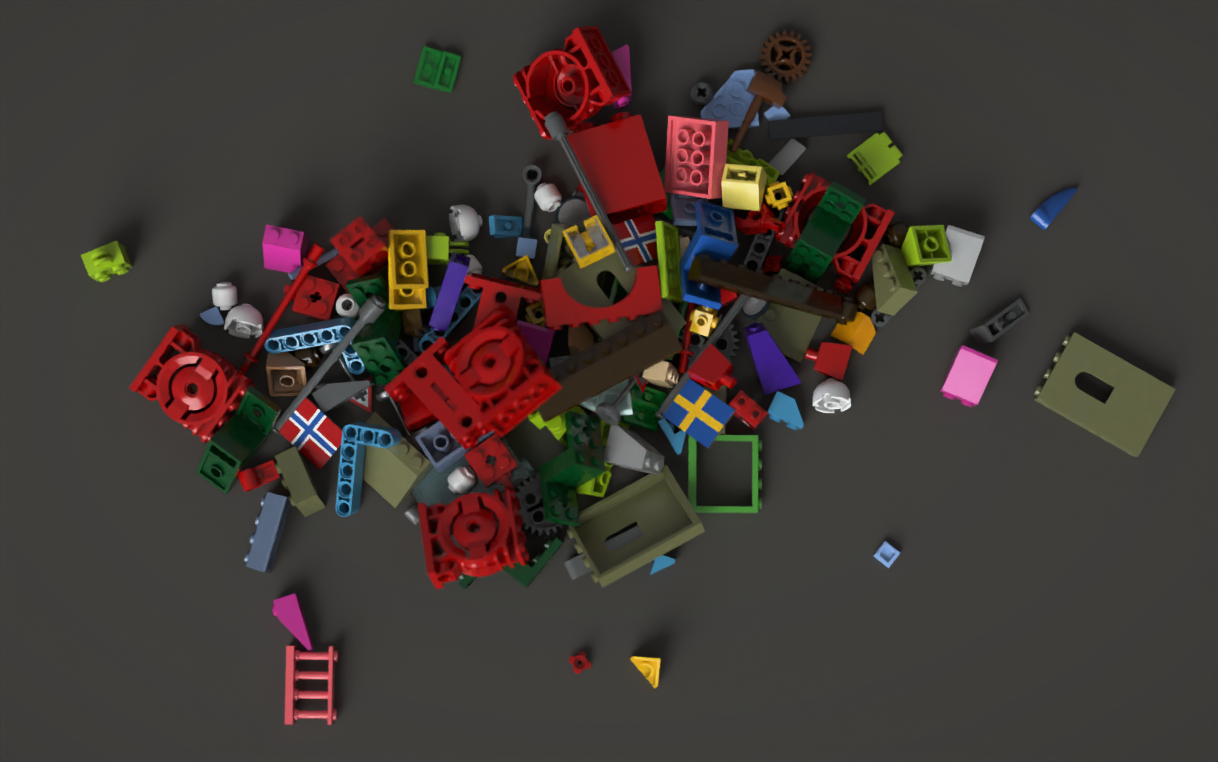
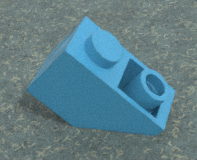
M777 391L767 411V414L770 415L769 418L778 423L782 420L787 423V427L795 431L798 428L802 429L804 423L795 399Z

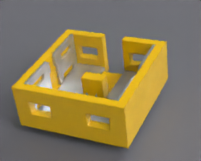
M598 215L583 221L586 231L579 233L577 225L562 231L580 269L615 253L614 245Z

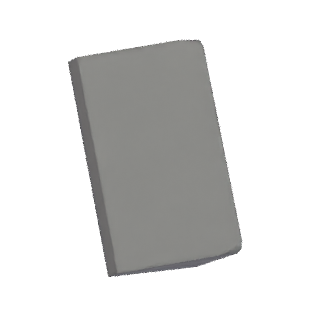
M790 139L768 164L780 171L779 178L781 179L805 153L807 148L796 140Z

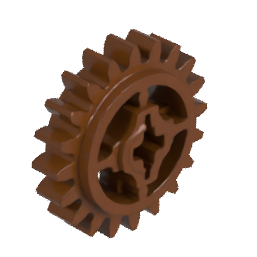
M786 30L783 31L782 36L778 32H776L775 38L770 35L768 38L770 43L764 41L763 45L766 48L760 49V52L765 54L759 57V60L765 61L761 64L762 68L767 67L765 74L771 72L774 76L778 77L777 80L779 82L784 78L786 84L789 78L795 82L796 75L802 78L803 74L801 71L807 73L808 68L806 66L811 65V61L807 59L811 58L812 54L806 53L811 47H804L807 40L800 41V34L794 37V31L789 36ZM782 43H789V44H792L793 46H791V47H785V46H783V45H781V44H782ZM774 48L776 50L777 58L775 61L772 62L770 58V53ZM797 52H800L801 62L799 63V65H797L794 60V56ZM783 54H784L785 56H786V55H789V59H787V58L782 59ZM778 67H779V68H780V67H787V68H790L791 70H789V71H784V70L778 69Z

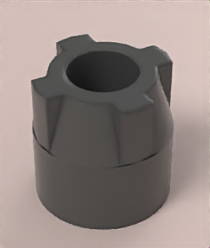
M414 504L404 515L415 525L420 519L418 506Z

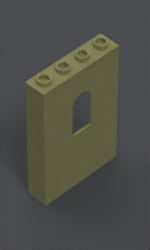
M615 251V253L580 269L574 258L571 260V266L568 268L563 266L555 272L557 274L555 278H561L565 291L576 302L592 308H605L613 304L598 286L596 281L598 274L602 271H610L626 292L629 293L634 283L635 269L644 266L641 264L635 266L632 271L625 272V268ZM661 298L663 313L670 322L674 332H676L687 322L671 301ZM646 314L639 315V319L635 320L621 317L620 322L608 323V319L600 320L601 324L589 326L600 341H603L647 318Z
M1073 332L1071 335L1067 334L1062 342V345H1064L1062 351H1058L1052 360L1055 362L1052 369L1048 368L1043 376L1045 378L1043 385L1039 384L1036 388L1034 400L1133 457L1139 456L1176 389L1076 332ZM1087 372L1114 387L1105 404L1076 387L1075 378L1079 373Z
M667 465L663 467L660 475L649 474L579 512L580 524L576 527L568 525V528L565 529L570 539L575 538L576 542L573 543L578 553L583 552L585 557L582 560L585 566L592 568L593 572L590 574L594 582H599L602 588L705 532L700 519ZM636 521L644 534L643 536L617 550H609L606 547L605 542L610 535Z

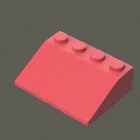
M668 116L664 192L707 199L722 198L721 181L727 157L728 120Z

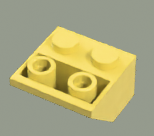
M725 164L721 181L722 206L729 209L760 211L767 181V174L760 166Z

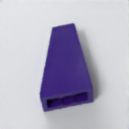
M454 252L451 254L429 325L434 330H448L469 268V257Z
M762 322L752 323L744 328L758 381L764 395L801 383L797 373Z

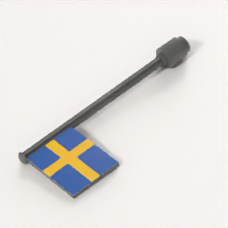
M742 294L657 412L655 411V415L658 418H666L708 449L735 413V410L692 381L688 370L710 344L715 346L748 298H751Z

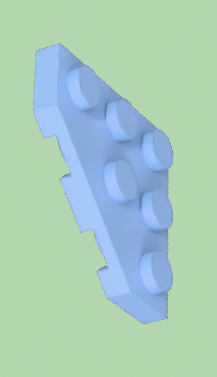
M754 69L734 71L727 82L713 96L711 102L701 110V118L728 120V129L740 128L755 97L746 92L754 75ZM758 112L749 127H759Z

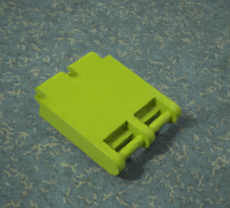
M885 132L880 135L875 133L847 155L857 165V170L862 172L868 179L869 185L875 183L900 164L899 159L903 156L895 145L891 148L888 147L892 140Z

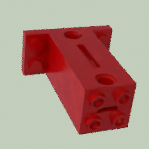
M360 216L330 240L340 254L325 266L349 294L350 292L345 286L347 280L377 274L388 265V230H394V228L385 218L370 228Z
M469 272L465 277L464 283H467L468 287L473 289L483 287L473 330L495 311H505L517 324L523 297L525 301L530 303H536V301L542 299L541 290L538 288ZM498 292L505 293L507 299H500L498 296Z
M441 336L393 379L384 390L397 403L406 400L410 395L409 393L413 391L467 450L468 448H473L478 443V439L490 433L491 429L481 421V415L477 411L478 404L441 365L443 362L445 363L444 355L446 351L451 348Z

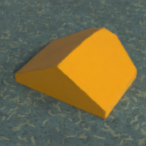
M857 312L854 322H847V325L837 323L830 336L845 345H851L853 350L864 355L876 331L870 317Z

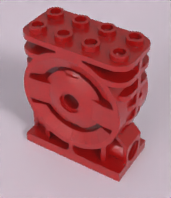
M597 25L577 27L572 31L573 34L565 38L564 48H557L543 53L536 60H533L531 65H526L521 71L513 75V83L519 89L522 100L527 105L531 118L536 122L539 133L543 138L553 140L545 126L546 121L544 118L548 114L558 111L559 115L563 116L569 130L572 131L581 122L596 115L602 106L611 105L621 97H627L632 93Z
M813 171L811 174L806 173L800 185L803 189L801 191L797 190L791 202L794 204L793 207L789 206L784 214L783 220H785L786 228L779 227V229L783 230L782 233L775 231L774 237H776V242H781L786 245L785 247L793 249L804 230L803 224L807 213L819 204L831 182L825 180L824 177L821 178L815 175ZM874 203L862 207L852 223L853 228L849 241L837 250L830 262L833 263L837 274L850 280L852 284H857L895 212L889 209L885 210ZM867 225L876 229L873 237L869 240L864 238ZM849 228L847 234L845 235V237H844L842 243H843V242L845 241V239L847 238V236H848V234H849V231H850V228ZM858 246L864 249V254L860 261L850 257Z
M505 311L493 312L484 322L477 325L472 332L464 336L460 342L448 349L444 355V361L449 365L450 370L455 374L462 388L467 391L471 398L479 402L477 411L481 415L480 419L483 424L501 437L562 388L548 368L540 362L537 353L530 346L526 336L522 333L519 326L516 325L515 320Z
M185 324L172 326L129 389L134 393H140L149 401L158 400L163 411L171 419L183 424L185 429L189 428L194 436L198 435L202 438L201 441L203 443H207L233 417L231 414L235 409L238 410L246 390L250 386L255 388L253 384L255 380L246 377L243 371H238L234 364H231L219 353L201 349L200 339L190 332V328ZM175 349L181 352V354H178L171 358V355L175 351ZM200 357L203 358L198 366L187 367L178 372L172 382L173 374L178 368L185 364L197 363ZM217 371H219L218 375L214 380L213 376L216 374ZM193 383H195L198 387V391L196 393L193 392L191 389ZM216 383H217V395H216V398H215V401L213 402V404H212L207 410H205V411H203V412H200V413H190V414H188V411H189V410H199V409H202V408L208 406V405L213 401V399H214V397H215V394H216Z
M510 486L505 487L506 492L500 493L499 489H495L494 495H489L488 492L466 494L458 497L448 506L443 503L427 506L425 502L417 504L427 574L436 589L444 588V583L457 580L462 573L474 577H483L503 570L508 564L510 568H515V563L521 562L522 566L527 565L526 561L529 560V554L524 546V543L527 542L525 533L522 532L521 526H524L522 515H519L518 510L521 509L519 498L516 497L515 490L511 489ZM492 514L497 515V517H498V519H499V531H498L497 522H496V520H495V518L493 517ZM453 534H454V537H455L457 543H458L459 546L462 547L463 549L459 548L458 546H456V545L454 544V542H453L452 539H451ZM465 550L469 551L470 557L466 556Z

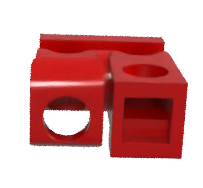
M742 390L728 404V406L735 410L733 415L737 419L742 417L741 421L752 430H755L767 416V412Z

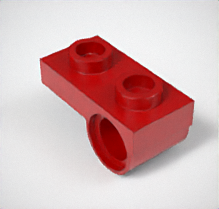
M274 460L238 473V478L245 493L281 478L274 465Z

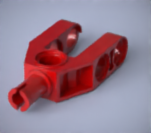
M762 200L760 211L750 210L746 220L734 216L736 230L746 235L766 233L768 229L782 233L783 230L779 229V227L785 229L786 223L775 219L776 216L764 200Z

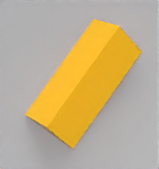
M388 230L389 309L411 310L427 308L426 288L429 287L425 230Z

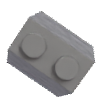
M948 225L945 228L952 261L933 264L930 274L934 275L933 278L944 281L947 279L952 281L953 285L963 287V285H967L970 281L985 236Z
M618 424L611 425L604 451V461L619 467L660 475L664 467L665 457L635 431Z

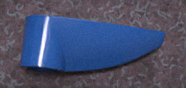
M1072 187L1054 194L1038 207L1030 217V220L1045 231L1078 189Z

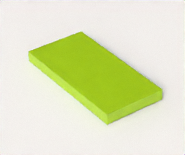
M656 221L661 298L675 303H683L679 266L681 257L678 227L663 221Z

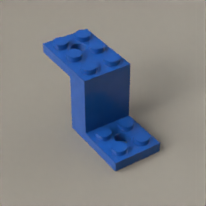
M697 200L695 204L697 230L679 263L683 300L690 303H697L707 308L719 310L722 305L720 288L688 280L687 278L692 258L695 256H700V254L709 255L711 260L718 261V259L729 261L738 246L734 213L731 209Z

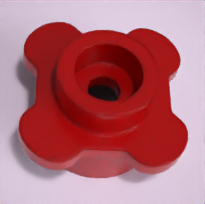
M768 255L765 257L763 271L772 274L778 273L782 268V257L780 255L775 257Z
M839 277L835 280L832 287L840 294H849V290H852V283L844 277Z
M580 651L578 655L569 658V663L573 665V671L576 674H580L582 670L591 667V662L587 660L584 651Z

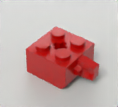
M306 275L292 298L294 301L292 311L321 321L332 320L342 286L331 281ZM285 285L283 292L286 294L291 286ZM319 294L321 300H317L316 303H314L315 301L313 300V297H317V295Z
M494 434L464 455L486 488L495 482L497 485L502 483L504 487L510 486L511 489L514 487L509 480L512 477L510 472L519 467V465L498 434ZM490 456L492 458L496 457L497 460H494L496 462L495 465L487 464Z

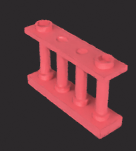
M286 646L285 724H295V720H298V718H328V725L334 724V720H337V709H334V682L338 650H335V646H329V652H300L297 650V646ZM299 660H329V671H299V669H296V662H299ZM299 679H328V691H299V689H296V681H299ZM299 699H328V711L298 710V708H295V703Z

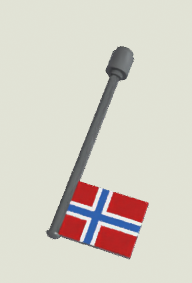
M558 111L548 114L544 118L546 121L545 126L552 139L561 143L591 204L614 245L615 251L625 268L624 271L630 272L635 266L657 260L656 220L652 213L612 225L567 138L570 130L563 116L559 115Z
M376 294L369 297L358 311L360 314L359 320L274 424L272 429L275 433H281L320 470L341 446L343 429L308 398V395L365 324L369 322L374 323L385 310L386 302Z

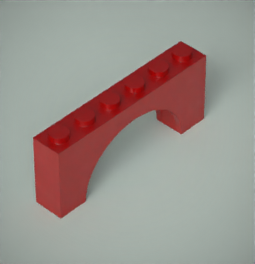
M657 265L636 268L634 283L629 293L618 303L605 308H592L576 302L565 291L561 278L539 281L545 327H550L551 330L562 329V325L570 324V328L582 327L581 323L589 322V325L601 324L600 320L608 319V323L620 322L621 317L635 320L639 319V315L646 314L648 317L660 310L663 311Z

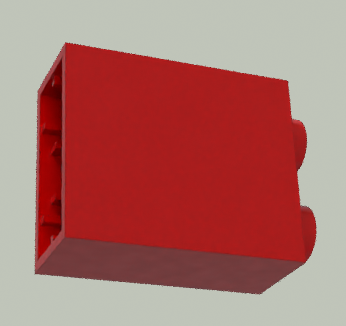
M621 112L613 115L609 119L610 123L595 127L594 123L586 122L573 128V133L569 134L567 138L612 225L651 213L653 215L667 211L666 195L641 114L632 116L630 112ZM579 180L589 217L591 218L597 215Z

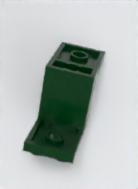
M832 181L783 266L789 271L804 277L805 280L817 284L836 254L853 221L864 206L866 199Z
M381 273L347 280L345 286L359 308L364 305L369 297L373 296L368 292L380 296L386 302L385 310L374 323H366L353 339L351 345L377 385L389 384L408 367L395 347L404 324L401 310L389 309V286Z
M250 386L246 390L236 414L209 440L196 473L227 495L240 469L266 443L282 408Z
M568 411L565 413L569 449L541 465L539 469L545 520L576 527L580 524L576 488L602 474L606 469L599 418Z
M558 538L555 540L550 539L544 546L546 551L543 555L538 554L532 561L533 567L528 564L522 566L521 562L515 563V568H510L508 564L503 570L523 587L528 588L563 543ZM462 573L458 578L461 580L459 585L467 589L476 577Z

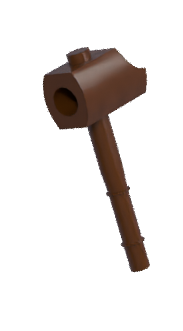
M757 70L753 75L746 92L755 97L729 149L730 152H737L763 101L778 109L786 101L787 97L782 91V83L774 79L775 76L768 72L765 74Z

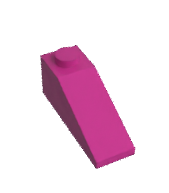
M295 593L273 600L274 605L271 607L274 616H278V619L307 650H313V642L298 594Z

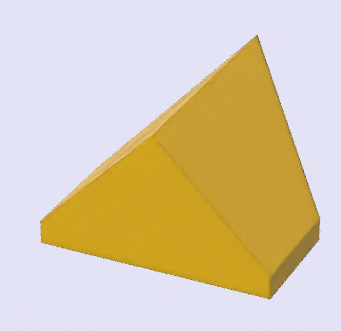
M528 255L502 269L503 275L531 286L539 287L538 279Z
M632 656L630 660L652 686L656 688L659 679L660 658Z

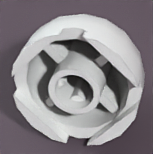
M451 206L450 209L453 210V213L449 214V222L452 235H456L458 238L455 239V242L471 241L478 235L480 226H482L481 216L477 215V212L471 206Z
M242 304L228 312L224 329L225 331L229 329V334L235 337L250 339L249 335H255V338L262 334L263 317L252 305Z
M834 378L826 379L817 385L813 392V406H815L817 411L835 413L834 409L841 408L842 412L851 406V396L848 387Z

